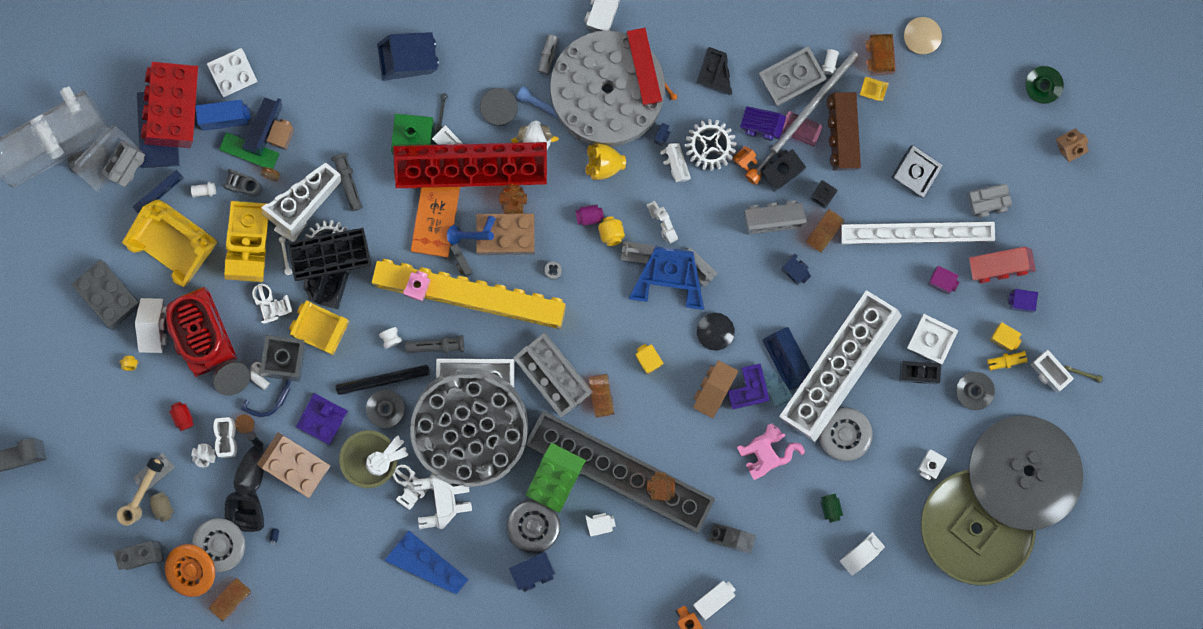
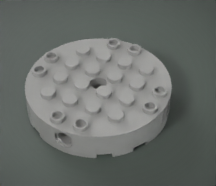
M597 31L584 35L572 42L556 61L550 82L552 107L561 125L576 139L589 145L601 143L611 147H618L643 136L657 120L665 94L664 74L654 53L651 51L662 102L643 106L627 34L617 31ZM609 86L613 91L605 93L602 88Z
M457 369L433 380L420 394L411 419V441L420 462L427 470L429 469L435 474L437 478L450 484L464 485V487L482 486L505 476L519 461L527 440L528 418L521 397L503 378L481 369ZM470 425L474 430L468 431L464 427Z

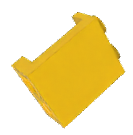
M306 300L305 304L301 303L299 306L297 320H293L289 327L290 335L334 355L350 321Z

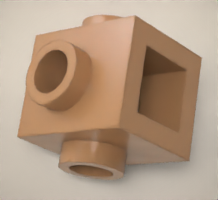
M1076 128L1056 138L1059 151L1068 162L1089 152L1087 147L1089 142L1084 133L1081 134Z

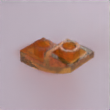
M828 209L818 222L816 228L806 239V242L822 253L844 222V219L831 209Z
M608 374L588 377L590 388L593 391L591 398L595 417L615 414Z
M236 578L212 603L209 610L223 622L237 609V605L251 593V590Z

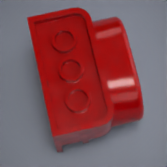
M205 286L176 298L167 305L166 322L168 333L174 340L177 354L181 355L184 361L187 362L195 377L216 369L217 366L225 361L238 360L209 289Z

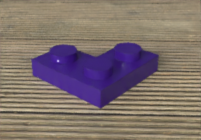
M761 363L741 368L746 387L728 391L732 410L770 401Z

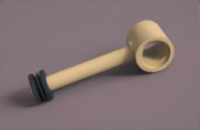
M156 458L149 459V463H147L149 470L132 502L118 510L117 519L122 525H131L141 518L142 510L139 504L155 473L161 472L164 463ZM127 510L132 513V518L127 516Z

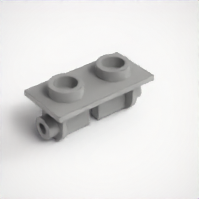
M623 241L621 260L646 264L655 245Z
M694 251L699 282L706 287L718 273Z
M164 453L156 458L163 462L164 466L161 472L155 473L146 492L175 468ZM147 466L133 477L139 487L149 470Z

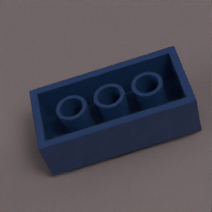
M546 552L509 568L518 590L523 589L524 592L535 588V583L539 581L544 584L553 580L552 575L556 574Z

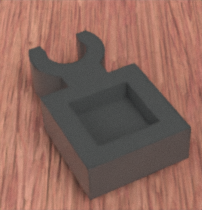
M457 244L451 246L450 248L458 261L455 265L460 274L464 273L466 277L473 274Z

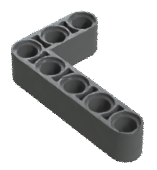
M35 438L17 442L18 446L0 450V472L47 460L43 441Z

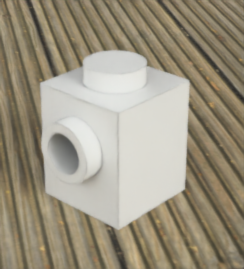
M929 449L917 471L921 472V477L929 481L931 478L934 480L939 475L947 458Z

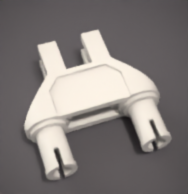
M431 474L428 478L413 479V485H415L413 486L414 492L426 489L434 491L436 513L434 516L418 517V522L421 523L419 524L420 530L432 527L443 529L456 513L472 511L470 501L455 503L454 494L470 492L469 487L444 482L437 478L435 474Z

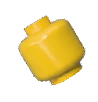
M613 216L604 218L603 222L598 226L601 241L607 244V246L618 245L625 237L622 221L614 219Z

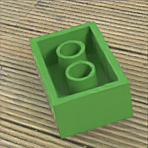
M551 443L525 496L560 513L586 460Z

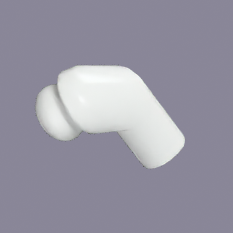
M254 362L250 367L251 380L265 390L270 383L260 374L261 363Z

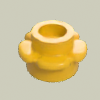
M124 356L119 361L121 369L125 371L136 370L139 363L134 356Z

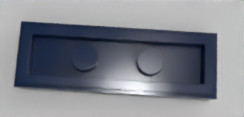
M177 170L174 171L136 203L133 208L139 213L143 206L154 200H159L183 180L184 177Z

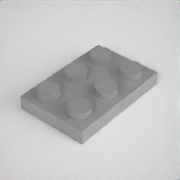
M809 46L758 74L776 107L827 80Z

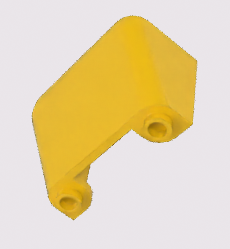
M154 200L142 207L122 243L131 252L146 251L173 271L171 277L175 284L185 287L213 251L217 241L213 236L161 200Z

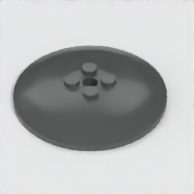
M1013 416L995 423L979 437L970 456L969 481L977 502L990 517L1007 527L1031 531L1044 529L1059 522L1073 509L1082 490L1083 467L1074 443L1059 427L1047 420L1034 416ZM1025 466L1032 468V476L1025 475Z

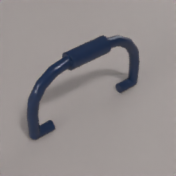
M286 380V384L283 386L275 402L276 405L268 412L260 413L247 408L249 401L246 399L241 410L257 417L272 415L283 405L290 391L291 381Z

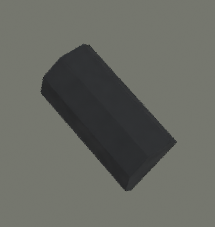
M363 227L287 243L295 281L371 266L367 239Z

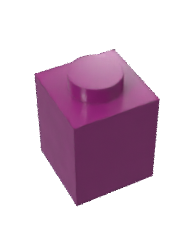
M938 265L928 285L946 294H950L951 291L955 292L959 285V281H957L959 275Z

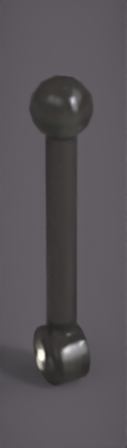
M442 93L440 96L442 101L438 125L435 127L437 132L443 128L442 118L445 100L448 98L446 93Z

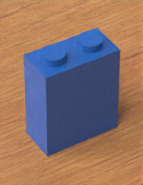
M242 100L196 105L197 122L203 131L249 125L248 120L251 119L250 108Z

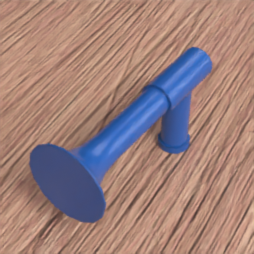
M489 215L482 232H462L458 226L452 225L447 231L448 242L455 245L461 239L493 240L494 233L490 231L496 218Z

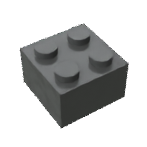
M266 335L260 368L261 376L300 382L306 346L305 341Z

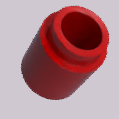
M178 402L171 406L169 414L175 427L180 432L194 426L192 422L194 419L186 403Z

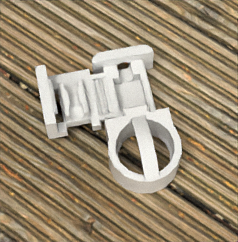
M655 201L647 204L652 219L656 217L657 220L660 219L663 222L660 224L663 239L669 244L677 241L678 237L665 208H659Z
M258 284L254 287L252 295L256 305H260L264 321H261L263 324L277 321L279 317H276V315L283 316L293 313L288 295H285L283 300L277 301V299H273L272 290L267 285ZM262 287H266L269 290V297L265 299ZM257 289L259 290L260 297H261V300H262V301H260V300L257 299V297H256V290H257Z
M399 465L396 467L393 479L404 487L403 491L405 492L402 496H398L395 501L410 510L418 500L417 496L420 495L419 498L424 497L429 489L414 492L413 486L415 485H413V479H418L414 476L415 472L407 465ZM398 468H406L410 473V477L401 473ZM395 473L398 474L400 477H402V478H403L404 480H406V481H405V482H404V481H399V480L396 478Z

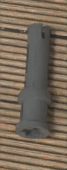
M342 153L332 157L331 160L334 161L337 172L341 174V182L351 212L363 207L353 181V169L350 168L347 160L348 154Z
M463 335L456 338L444 336L440 340L406 341V353L443 351V353H448L449 351L464 352Z

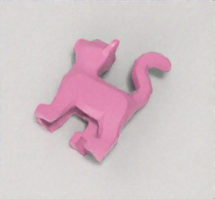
M773 423L767 425L765 433L754 438L747 446L740 445L737 447L741 456L753 453L757 456L758 461L756 463L746 464L754 480L765 476L771 469L790 462L794 450H797L801 455L805 453L804 447L800 443L794 442L787 446L784 457H779L773 450L771 443L779 442L785 437V433H782Z

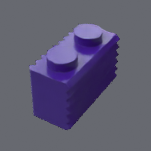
M746 106L740 128L745 131L746 135L756 137V134L761 135L763 139L773 141V138H780L786 120L784 115Z

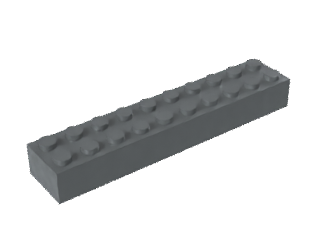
M545 411L541 412L525 446L545 455L550 444L553 443L585 459L586 462L580 474L697 534L716 499Z

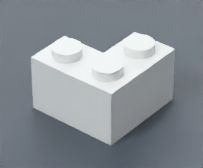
M140 299L135 320L139 352L162 353L163 345L167 344V334L163 332L165 330L164 318H166L167 307L164 306V299Z

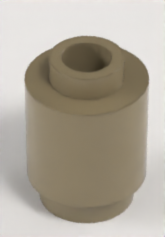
M164 492L149 498L151 501L149 504L156 520L160 519L161 522L172 518L171 514L174 513L168 496H165Z

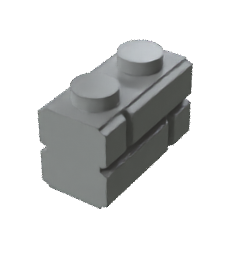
M121 140L102 173L108 179L126 187L128 182L133 180L137 167L143 164L145 154L138 147Z
M1007 183L971 191L967 194L972 216L978 215V218L987 217L989 212L996 211L997 214L1007 212L1008 208L1012 206Z

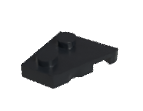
M708 47L696 84L730 96L732 89L730 88V73L727 67V53Z

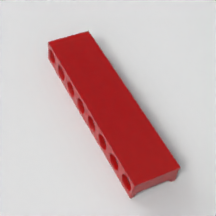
M547 142L393 146L395 189L547 185Z

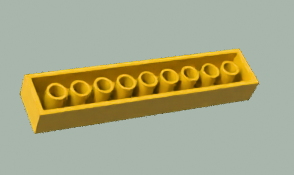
M382 259V262L377 261L372 279L373 286L403 294L411 273L416 274L417 269L406 263H401V266L395 265L394 261ZM420 267L418 270L428 274L427 278L431 280L424 299L556 329H561L566 310V303H563V299L551 297V300L544 299L542 294L533 293L531 296L527 295L524 290L515 288L513 291H509L506 289V286L495 284V287L488 286L487 282L476 280V283L469 282L470 280L467 277L457 276L456 279L452 278L449 273L440 271L438 274H434L428 268ZM416 281L414 283L415 288H419L421 286V282Z

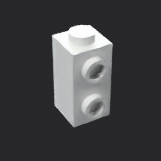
M722 581L694 603L693 606L703 619L707 620L736 596L733 593L736 590L729 581L727 583Z

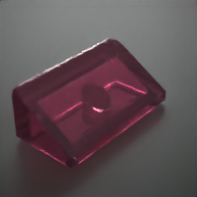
M791 111L787 112L782 133L789 128L799 116L798 114ZM806 118L791 137L815 146L823 125Z

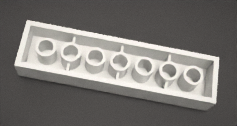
M866 290L779 417L783 422L815 442L901 318L898 309Z

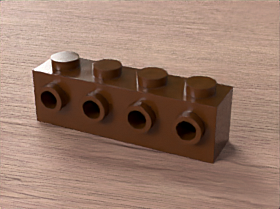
M856 92L832 93L828 95L826 103L829 109L828 127L831 134L829 137V146L832 151L830 164L833 167V171H854L861 168Z

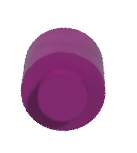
M598 204L580 207V209L575 210L578 225L601 223L600 219H604L602 207L598 208Z

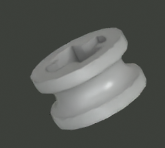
M555 261L547 263L545 266L546 276L550 279L560 277L562 273L560 264ZM553 265V267H558L556 275H553V273L552 275H550L548 273L550 271V266Z

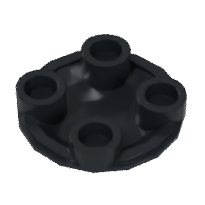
M711 313L700 320L696 334L699 342L709 350L719 351L731 344L735 329L732 321L722 313Z

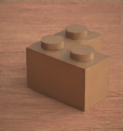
M719 360L715 367L711 365L700 385L703 387L702 391L698 389L693 398L696 400L693 408L714 418L738 370Z

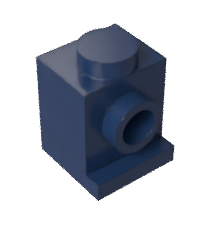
M794 254L781 270L797 285L800 282L804 284L811 277L807 270L809 267L802 260L798 262L796 260L798 256Z

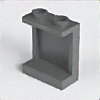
M149 541L114 551L119 570H130L164 560L159 541Z

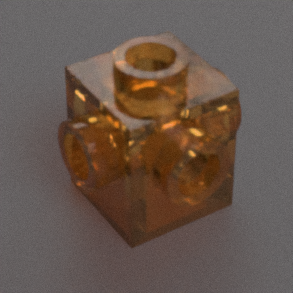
M510 184L508 187H503L502 193H499V204H502L501 209L503 213L523 214L524 205L527 204V193L519 185Z

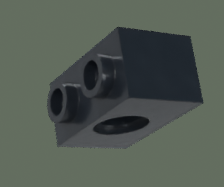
M786 149L778 155L779 159L774 163L770 161L762 167L764 170L761 175L774 192L806 169L805 164L793 149L789 152ZM785 165L788 172L782 174L777 170V167Z
M902 361L900 363L899 382L940 383V363Z

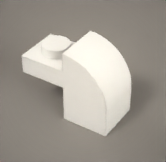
M871 533L858 546L845 555L840 562L853 576L879 555L885 546L874 533Z

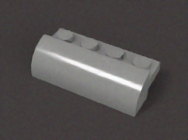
M546 332L513 357L561 418L593 393Z

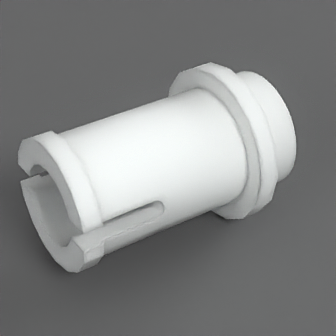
M827 50L825 63L821 67L823 73L833 75L836 72L835 65L839 55L838 51Z
M208 182V184L191 186L193 198L206 195L212 197L213 194H216L215 183Z

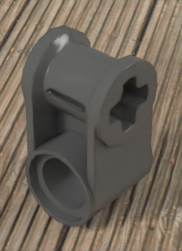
M228 169L229 175L226 183L222 186L223 188L252 197L260 194L261 184L255 178ZM252 182L255 183V189L253 191H248V184Z

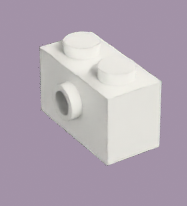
M1049 350L1043 352L1030 364L1039 374L1038 378L1045 385L1048 384L1055 393L1060 392L1074 379Z

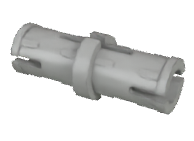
M547 35L544 49L540 53L542 56L537 69L540 73L549 74L552 60L555 59L556 55L555 49L559 40L557 36Z

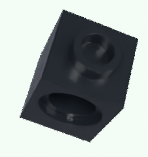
M821 180L810 199L826 209L838 190Z

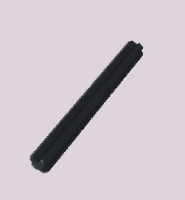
M428 365L337 384L336 391L338 395L414 379L429 375L430 370Z

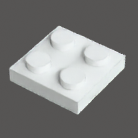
M923 314L907 349L942 365L958 330Z

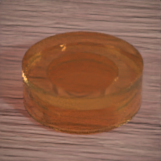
M268 167L262 168L260 173L263 178L271 181H278L280 177L278 171Z
M243 414L236 418L235 428L238 432L248 434L254 429L255 422L251 416Z

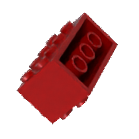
M151 62V66L147 67L145 83H148V86H145L144 101H147V105L144 104L142 120H146V124L143 123L141 129V139H144L145 145L191 148L194 134L198 66Z

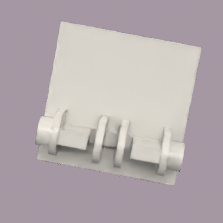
M242 48L207 63L223 97L258 82Z

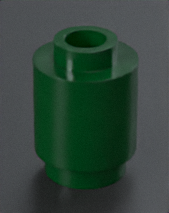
M836 493L821 497L822 502L820 503L824 519H829L830 523L841 520L840 516H843L840 499L837 498Z

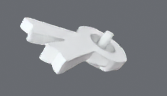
M399 436L395 437L383 453L376 451L367 457L366 468L370 474L383 475L388 471L390 462L408 456V453L405 452L406 447L396 451L404 443L403 440H400Z

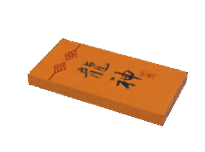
M461 187L421 188L411 252L449 258L451 244L447 239V231L455 223Z

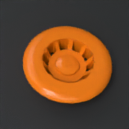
M183 544L174 548L166 558L165 576L169 585L177 593L188 597H197L203 595L211 588L215 579V567L211 557L205 550L196 545Z

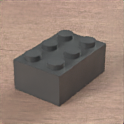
M101 259L71 284L107 327L112 330L139 307L140 302L106 262Z

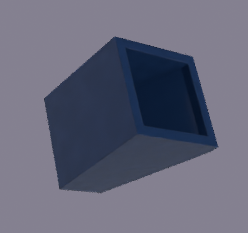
M432 32L390 34L377 43L382 81L427 75L438 70L439 60L435 53L436 40L433 38Z

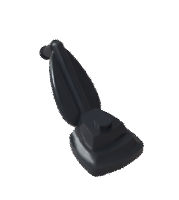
M250 432L247 435V439L254 446L245 454L237 468L233 482L236 492L230 493L226 497L224 509L225 519L236 524L243 532H255L264 528L263 511L256 494L264 474V469L257 465L264 454L263 442L257 437L255 432Z

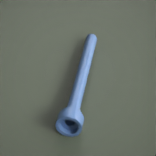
M524 86L521 87L516 96L518 101L526 103L528 101L557 118L552 106L531 95L530 89Z

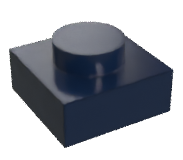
M662 122L654 138V143L661 145L662 141L666 143L671 133L668 131L669 125Z

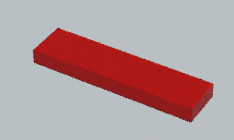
M646 28L627 31L643 106L660 103L662 98Z

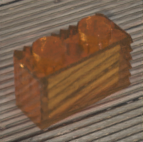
M893 34L870 35L869 40H866V52H870V59H867V70H871V75L894 74L896 68Z

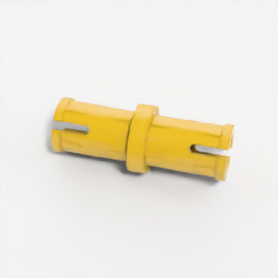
M1022 351L1010 355L1006 353L1002 357L987 359V365L995 363V365L988 366L989 371L1004 367L1008 369L1013 365L1027 363V357L1019 359V357L1026 356V352Z

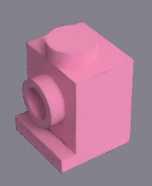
M418 270L416 274L412 272L404 290V296L423 302L431 282L427 278L428 274ZM416 281L421 282L419 288L414 287Z

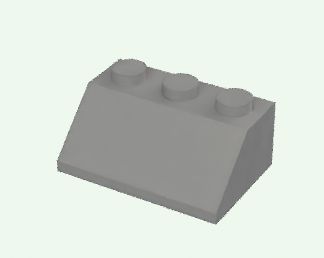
M796 200L788 201L786 205L778 206V203L767 204V207L759 208V205L748 206V209L744 211L747 235L804 228L807 223L803 204L797 203Z

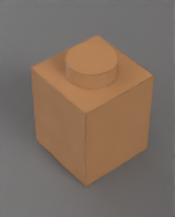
M281 119L280 122L274 120L267 138L268 144L287 151L295 130L291 126V122Z

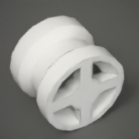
M396 327L379 334L380 338L384 341L383 346L385 349L402 342V339L397 335L398 330Z

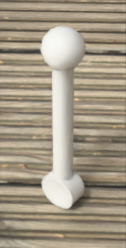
M280 236L279 242L282 246L286 267L284 273L291 275L292 269L289 268L285 246L286 238Z

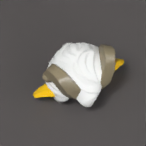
M533 121L529 125L521 126L518 135L511 139V142H547L548 150L550 143L558 141L559 138L551 134L547 125H542L539 121Z

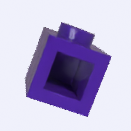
M1014 289L1008 296V304L1011 305L1010 310L1034 313L1037 306L1038 292Z

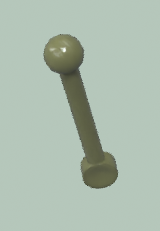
M1066 365L1064 367L1067 371L1095 379L1098 383L1103 380L1101 375L1095 376Z

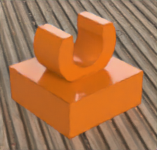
M744 146L733 156L732 160L735 164L749 171L750 169L747 164L751 161L756 165L757 160L755 157L757 155L752 149Z

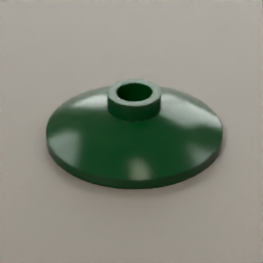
M1040 66L1029 73L1026 78L1025 87L1032 100L1041 104H1048L1060 97L1063 92L1064 82L1056 69L1049 66ZM1045 83L1047 88L1042 89L1040 84Z

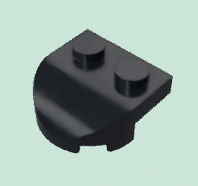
M344 271L305 279L304 290L308 295V299L322 306L339 309L349 273Z

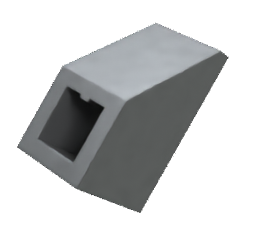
M714 523L708 541L751 554L756 535Z

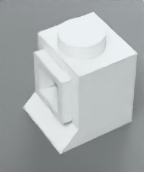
M606 513L593 516V519L586 516L590 537L613 532L612 527H616L613 515L606 516Z

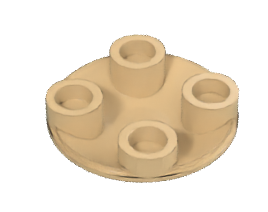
M915 18L905 28L904 40L907 48L917 54L932 53L941 43V29L930 18Z

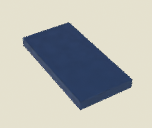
M137 92L139 148L145 154L144 162L140 167L180 166L179 147L145 145L144 139H141V129L143 123L146 124V120H142L144 104L147 105V101H144V92Z

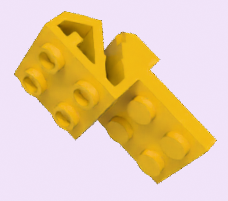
M231 201L226 239L225 280L264 281L268 219L262 215L261 207L268 203Z

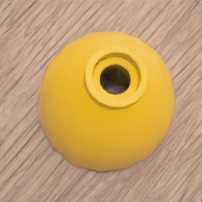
M601 143L588 145L587 155L589 156V164L586 165V175H590L592 180L607 179L620 170L625 169V155H620L613 147Z

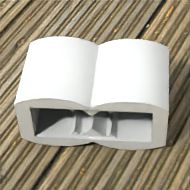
M230 417L216 418L213 426L217 437L215 441L216 454L220 458L235 457L237 454V443L234 439L236 433L235 422Z

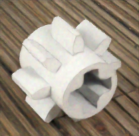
M198 444L197 449H192V462H195L197 466L204 468L208 467L210 462H215V449H212L210 445Z

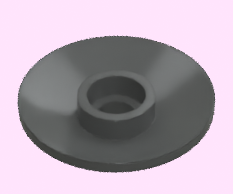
M970 372L959 380L956 394L959 402L964 407L970 410H981L989 406L993 401L995 387L992 380L984 373ZM972 388L978 390L977 395L971 393Z
M387 389L379 390L372 394L366 405V413L369 420L381 428H390L398 424L403 418L405 411L402 398L396 392ZM389 406V412L384 413L382 408Z

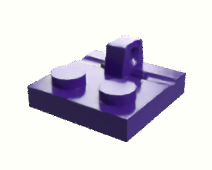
M314 393L296 427L331 445L348 411Z

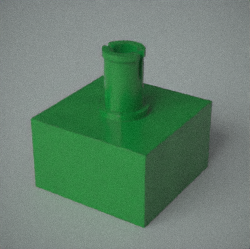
M395 114L391 145L392 155L393 146L432 145L433 117Z

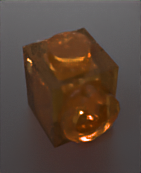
M655 472V476H651V480H647V492H650V500L670 501V497L675 496V478L667 476V473Z

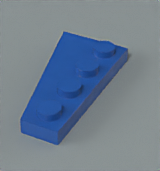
M411 531L406 533L384 560L454 594H457L469 580Z

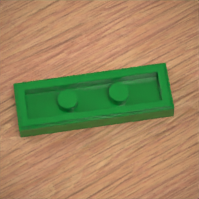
M226 132L219 148L220 151L268 170H274L280 153L266 147L261 157L247 152L242 148L245 139Z

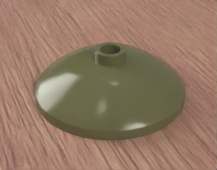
M372 430L360 431L350 436L343 444L339 455L340 468L345 478L361 488H376L385 484L393 476L397 467V460L390 462L386 473L377 476L370 474L367 470L366 458L376 451L383 453L391 444V440L382 433Z

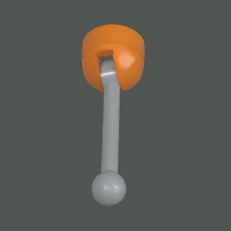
M771 152L758 169H750L744 175L745 178L753 185H757L761 179L760 171L763 169L762 167L769 162L775 153Z

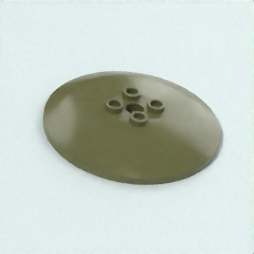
M969 470L955 473L940 482L928 496L921 515V536L929 557L943 573L965 584L985 586L1008 579L1025 564L1034 546L1036 530L1026 531L1007 527L994 520L982 509L971 489ZM972 524L980 526L981 531L979 534L972 532Z

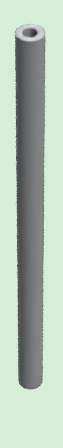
M852 51L771 148L772 152L777 154L856 60L858 54L855 51Z

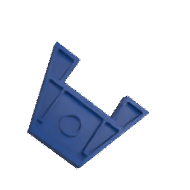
M655 246L628 299L648 301L650 284L688 290L686 308L704 310L694 251Z

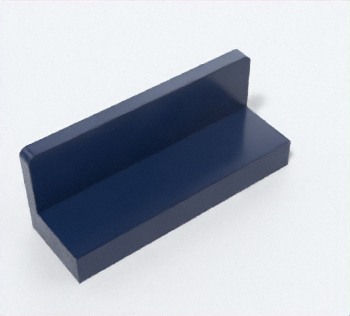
M264 97L242 147L243 150L261 157L274 120H277L282 109V99L277 98V101Z
M786 327L764 338L762 341L788 391L801 385L811 370L790 329Z

